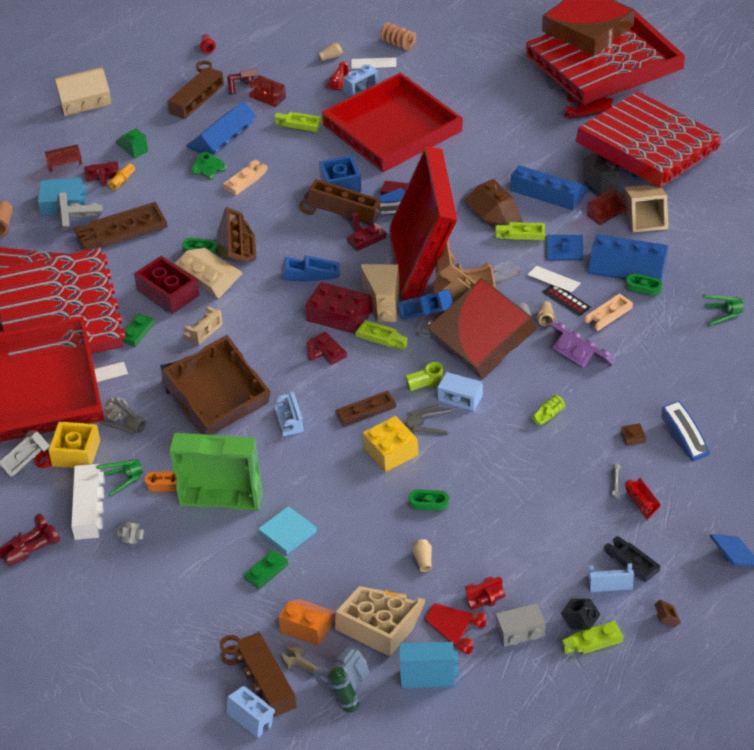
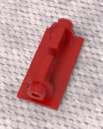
M340 62L338 69L330 77L326 88L342 90L344 87L343 77L352 71L348 69L347 62Z
M640 477L637 481L627 480L625 482V489L644 516L649 519L660 508L661 503Z

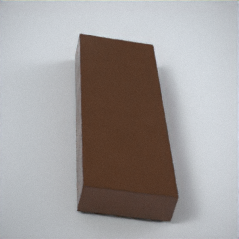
M385 391L336 409L335 414L343 427L396 408V402L390 393Z

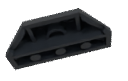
M597 153L585 157L583 160L584 183L593 192L597 193L600 199H619V165Z

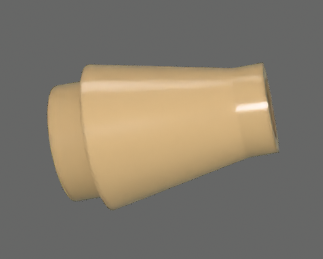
M332 42L325 49L318 52L321 61L337 58L343 54L338 42Z
M545 301L541 304L537 321L541 326L549 327L550 322H555L556 317L552 304Z
M417 540L413 543L411 551L420 571L428 572L432 569V545L429 544L428 540Z

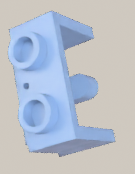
M364 64L360 69L350 71L347 76L343 77L344 90L342 92L352 97L355 95V88L360 92L366 90L364 83L369 82L373 86L378 84V70L369 64Z

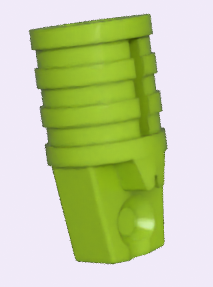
M552 395L531 416L532 420L537 426L542 425L565 408V402L560 396Z

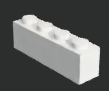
M99 464L75 466L72 531L75 540L99 538V530L103 529V520L100 514L104 512L103 502H101V499H104V489L101 487V484L105 483L104 472L96 469V466Z

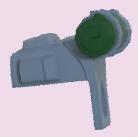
M348 647L338 656L329 672L314 669L313 674L320 687L336 692L339 704L343 707L344 711L354 712L359 707L356 689L365 680L369 671L366 660L360 651L356 648ZM321 676L330 681V683H326Z

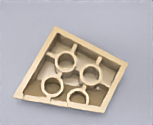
M359 586L336 611L335 630L383 654L391 656L400 646V643L413 631L425 604V599L418 598L416 601L406 599V595L398 594L396 597L386 595L385 591Z

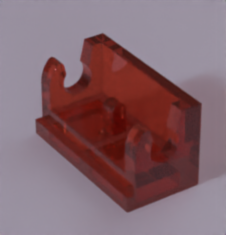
M258 75L249 86L251 88L254 87L249 93L250 98L270 106L277 107L286 99L284 84Z
M78 144L45 152L49 172H53V166L78 161L79 165H82Z
M612 188L587 202V216L598 225H602L626 211L627 207L620 202V200L623 202L626 199L615 188Z

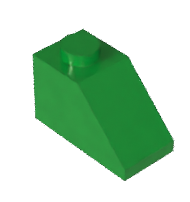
M137 128L116 140V144L134 159L148 152L146 135Z

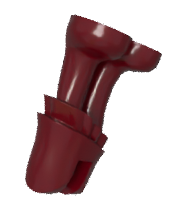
M38 513L35 515V527L23 536L19 532L17 537L14 535L11 540L0 547V558L4 559L8 566L26 561L31 552L60 541L57 531L52 525H48L42 514Z

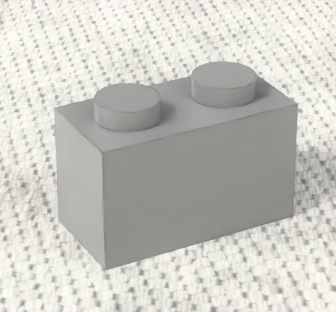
M537 603L496 613V628L504 647L536 640L545 636L546 623Z

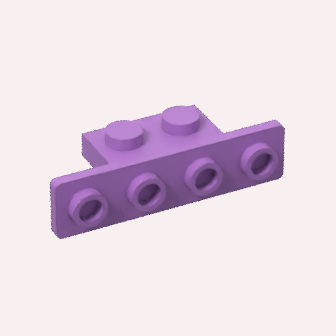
M552 321L549 325L561 334L552 347L556 352L582 368L586 366L593 354L613 365L614 361L611 359V354L603 348L601 351L598 350L596 344L588 339L585 342L581 339L582 336L575 331L570 333L567 331L568 328L562 323L558 322V324H555Z

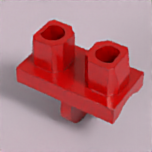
M500 576L485 578L483 583L478 585L470 584L465 586L468 607L471 610L486 604L492 607L496 604V600L506 597L503 589V580Z

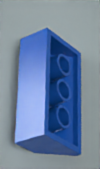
M244 100L186 146L198 153L209 152L214 155L221 149L220 145L223 144L225 146L232 141L231 136L236 137L243 132L241 128L244 127L246 129L253 124L251 120L256 115Z
M520 165L511 174L512 192L573 211L589 191V188L582 184Z
M596 234L592 246L588 274L624 280L630 274H641L658 278L662 281L667 264L668 245Z

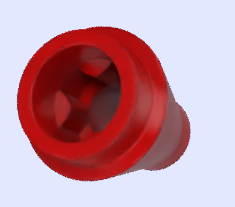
M204 34L201 37L200 49L204 53H212L216 48V44L210 35Z

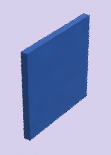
M547 235V260H584L583 235Z
M710 534L709 537L722 551L723 557L727 562L730 561L732 565L754 567V555L739 537Z

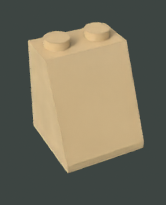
M654 184L624 187L625 207L633 233L668 229L667 194L662 187L659 188Z
M361 264L363 293L371 295L372 311L377 321L397 322V302H399L400 293L398 265Z

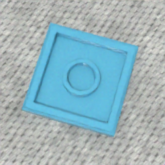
M289 506L259 528V534L286 555L317 532L316 526Z

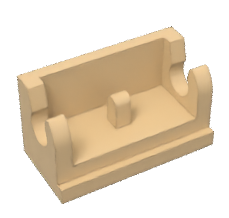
M209 306L206 307L205 310L210 312V314L206 313L205 317L193 327L185 326L183 329L188 332L183 333V338L200 345L223 324L221 310H216Z

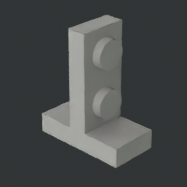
M59 193L57 196L60 231L68 230L70 226L69 218L99 217L103 212V206L97 205V203H88L87 205L73 203L68 206L66 193Z
M30 430L25 434V438L0 459V466L12 477L40 451H45L50 445L37 431Z

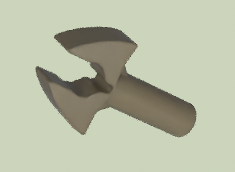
M287 647V653L292 655V657L281 653L283 663L288 670L293 665H298L313 674L314 669L319 670L317 666L301 657L304 654L303 648Z

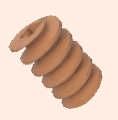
M386 22L382 27L381 39L383 42L398 46L406 51L410 50L416 42V33L411 32V30H406L390 22Z

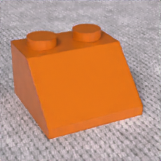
M302 599L288 601L279 615L280 632L319 646L336 619V611Z

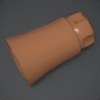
M3 200L0 202V238L5 237L9 232L13 206L8 201Z

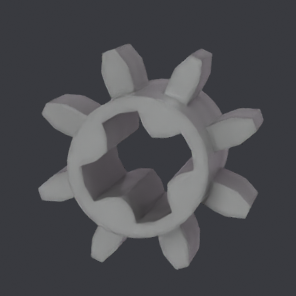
M112 397L105 402L107 405L104 407V412L110 420L116 421L119 419L121 421L127 416L126 412L114 402ZM118 397L115 398L118 399L128 408V405L124 399Z
M124 521V527L118 526L117 536L122 537L121 542L137 544V539H143L144 530L139 529L140 524Z

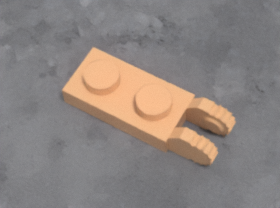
M253 160L248 167H245L224 182L223 187L230 193L237 195L260 179L268 167L263 163L260 165L258 160Z

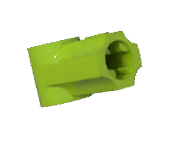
M431 362L424 370L405 375L409 391L428 385L433 388L438 387L444 377L442 365L438 362Z

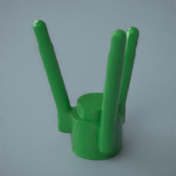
M703 295V298L726 301L725 303L705 304V307H725L726 312H730L729 315L709 322L708 326L733 317H739V313L743 312V300L738 298V296Z
M138 459L96 466V469L123 466L104 472V476L124 471L126 477H131L108 494L109 496L119 492L133 481L140 479L139 475L143 474V470Z

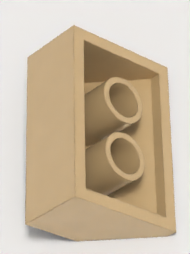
M103 67L55 79L59 102L64 116L112 104Z
M206 248L188 250L175 263L176 266L196 278L200 288L217 299L243 274L240 270Z

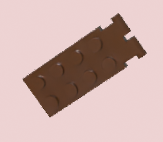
M153 202L91 221L86 226H75L73 230L83 250L86 251L98 246L102 248L167 228L168 225L157 203Z

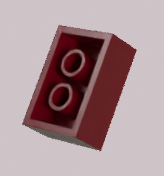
M162 255L134 273L136 289L171 314L200 296L197 279Z
M320 282L305 304L306 320L311 323L356 334L358 328L364 320H367L372 312L371 295Z

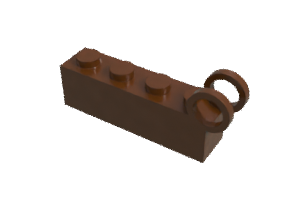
M203 60L198 62L196 70L200 73L167 100L169 114L184 120L224 86L223 72L213 69L210 61ZM204 64L209 65V67L204 69L199 68V66Z
M315 179L309 191L306 192L304 199L300 202L299 208L307 215H313L317 208L351 219L352 212L357 211L359 212L360 222L374 225L379 216L381 199ZM307 203L311 205L313 210H306L303 207V204Z
M260 632L242 639L236 635H227L221 639L220 649L223 662L227 665L243 663L244 674L247 679L251 678L255 694H260L261 699L275 709L273 718L297 708L295 694ZM228 640H235L238 643L237 646L231 645L226 648L223 646ZM236 654L237 659L228 660L225 655Z

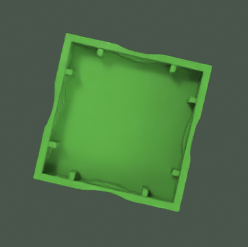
M174 433L170 447V456L173 471L177 478L176 489L180 506L224 507L259 511L263 490L256 438Z

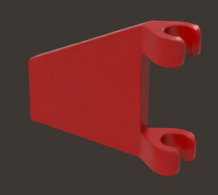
M568 92V102L578 101L575 97H570L572 95ZM601 97L585 105L578 102L577 110L567 106L564 116L567 119L603 113L612 107L613 99Z
M436 603L433 604L425 618L428 624L449 642H453V645L465 654H471L473 651V646H471L472 640L462 638L469 624L472 623L482 629L487 624L484 613H470Z

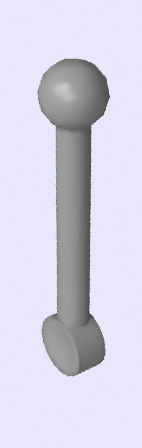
M617 463L613 465L614 490L612 491V497L615 499L620 497V492L618 491V472L621 467Z

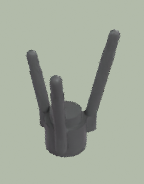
M114 399V402L129 414L126 418L127 427L108 421H98L100 424L124 430L129 434L133 432L140 433L146 426L145 419L138 416L129 407L127 408L118 399Z
M440 404L407 412L408 428H413L414 432L424 431L447 435L448 431L420 427V425L424 424L423 417L445 414L452 410L432 411L441 407Z

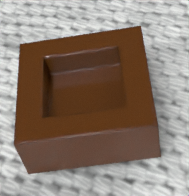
M640 423L621 426V434L626 446L646 443V436Z
M661 599L654 604L657 610V617L662 623L673 627L681 623L673 605Z

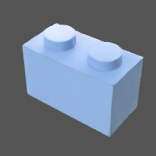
M446 372L438 386V401L472 411L475 410L483 396V384L481 381Z

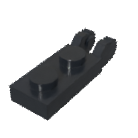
M619 536L613 539L615 546L610 543L604 545L605 552L626 568L627 564L632 563L634 574L645 582L660 571L661 565Z

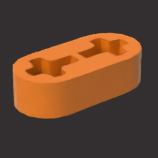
M154 471L148 473L144 478L146 488L149 491H177V478L174 471Z

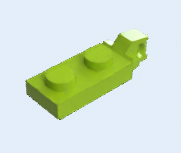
M289 112V114L276 113L274 116L275 125L313 132L318 131L322 122L320 116Z
M509 222V225H496L495 237L499 239L545 240V224Z
M364 320L356 331V337L390 348L395 347L396 349L405 350L408 346L407 337L399 334L396 329Z
M616 621L592 627L590 630H582L570 635V637L562 640V649L565 654L574 651L587 654L622 643L624 636Z

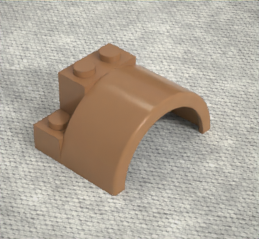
M448 239L435 266L436 280L433 282V293L449 289L452 302L455 303L480 278H483L496 288L493 267L489 263L474 269H462L460 263L455 266L452 264L456 261V258L450 252Z

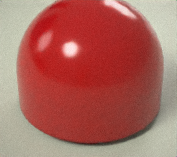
M49 450L40 451L35 456V465L38 468L52 466ZM46 457L45 462L40 464V460Z

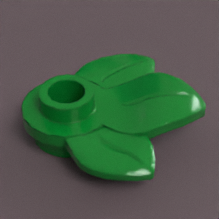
M202 152L198 155L197 161L192 165L191 169L193 175L202 173L205 177L212 180L216 170L225 171L226 166L221 159L215 158L211 153Z

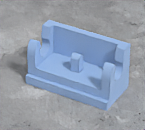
M294 392L277 397L275 399L276 402L285 401L283 404L274 406L282 435L287 436L304 432L303 419Z
M632 563L627 564V570L593 572L594 567L589 566L590 592L633 590L634 572L632 570Z
M245 686L228 696L226 712L228 716L256 738L262 736L264 725L270 729L275 709Z

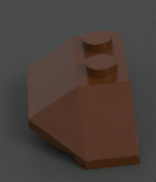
M494 179L469 189L464 199V202L485 222L494 225H509V222H523L514 198Z
M226 207L217 231L218 256L233 262L255 261V234L244 220L241 212Z

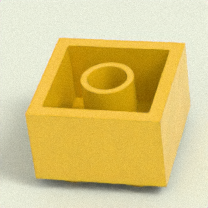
M396 416L362 432L364 450L385 472L419 455L418 439Z
M59 422L49 448L52 466L75 468V466L92 465L100 444L97 425Z

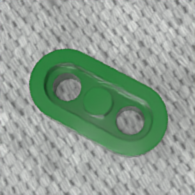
M187 238L182 243L184 253L188 250L206 248L213 254H216L218 251L217 243L213 240Z
M630 274L626 278V287L631 291L651 296L659 295L662 292L663 283L658 278L641 274Z
M417 489L413 490L408 496L409 506L415 510L443 511L449 506V495L440 490Z

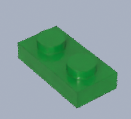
M138 313L124 330L126 339H123V343L136 347L154 326V318Z
M272 550L244 573V580L260 590L288 566V559Z

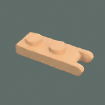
M618 294L586 315L584 321L589 323L594 320L596 322L594 328L599 331L631 310L633 302Z

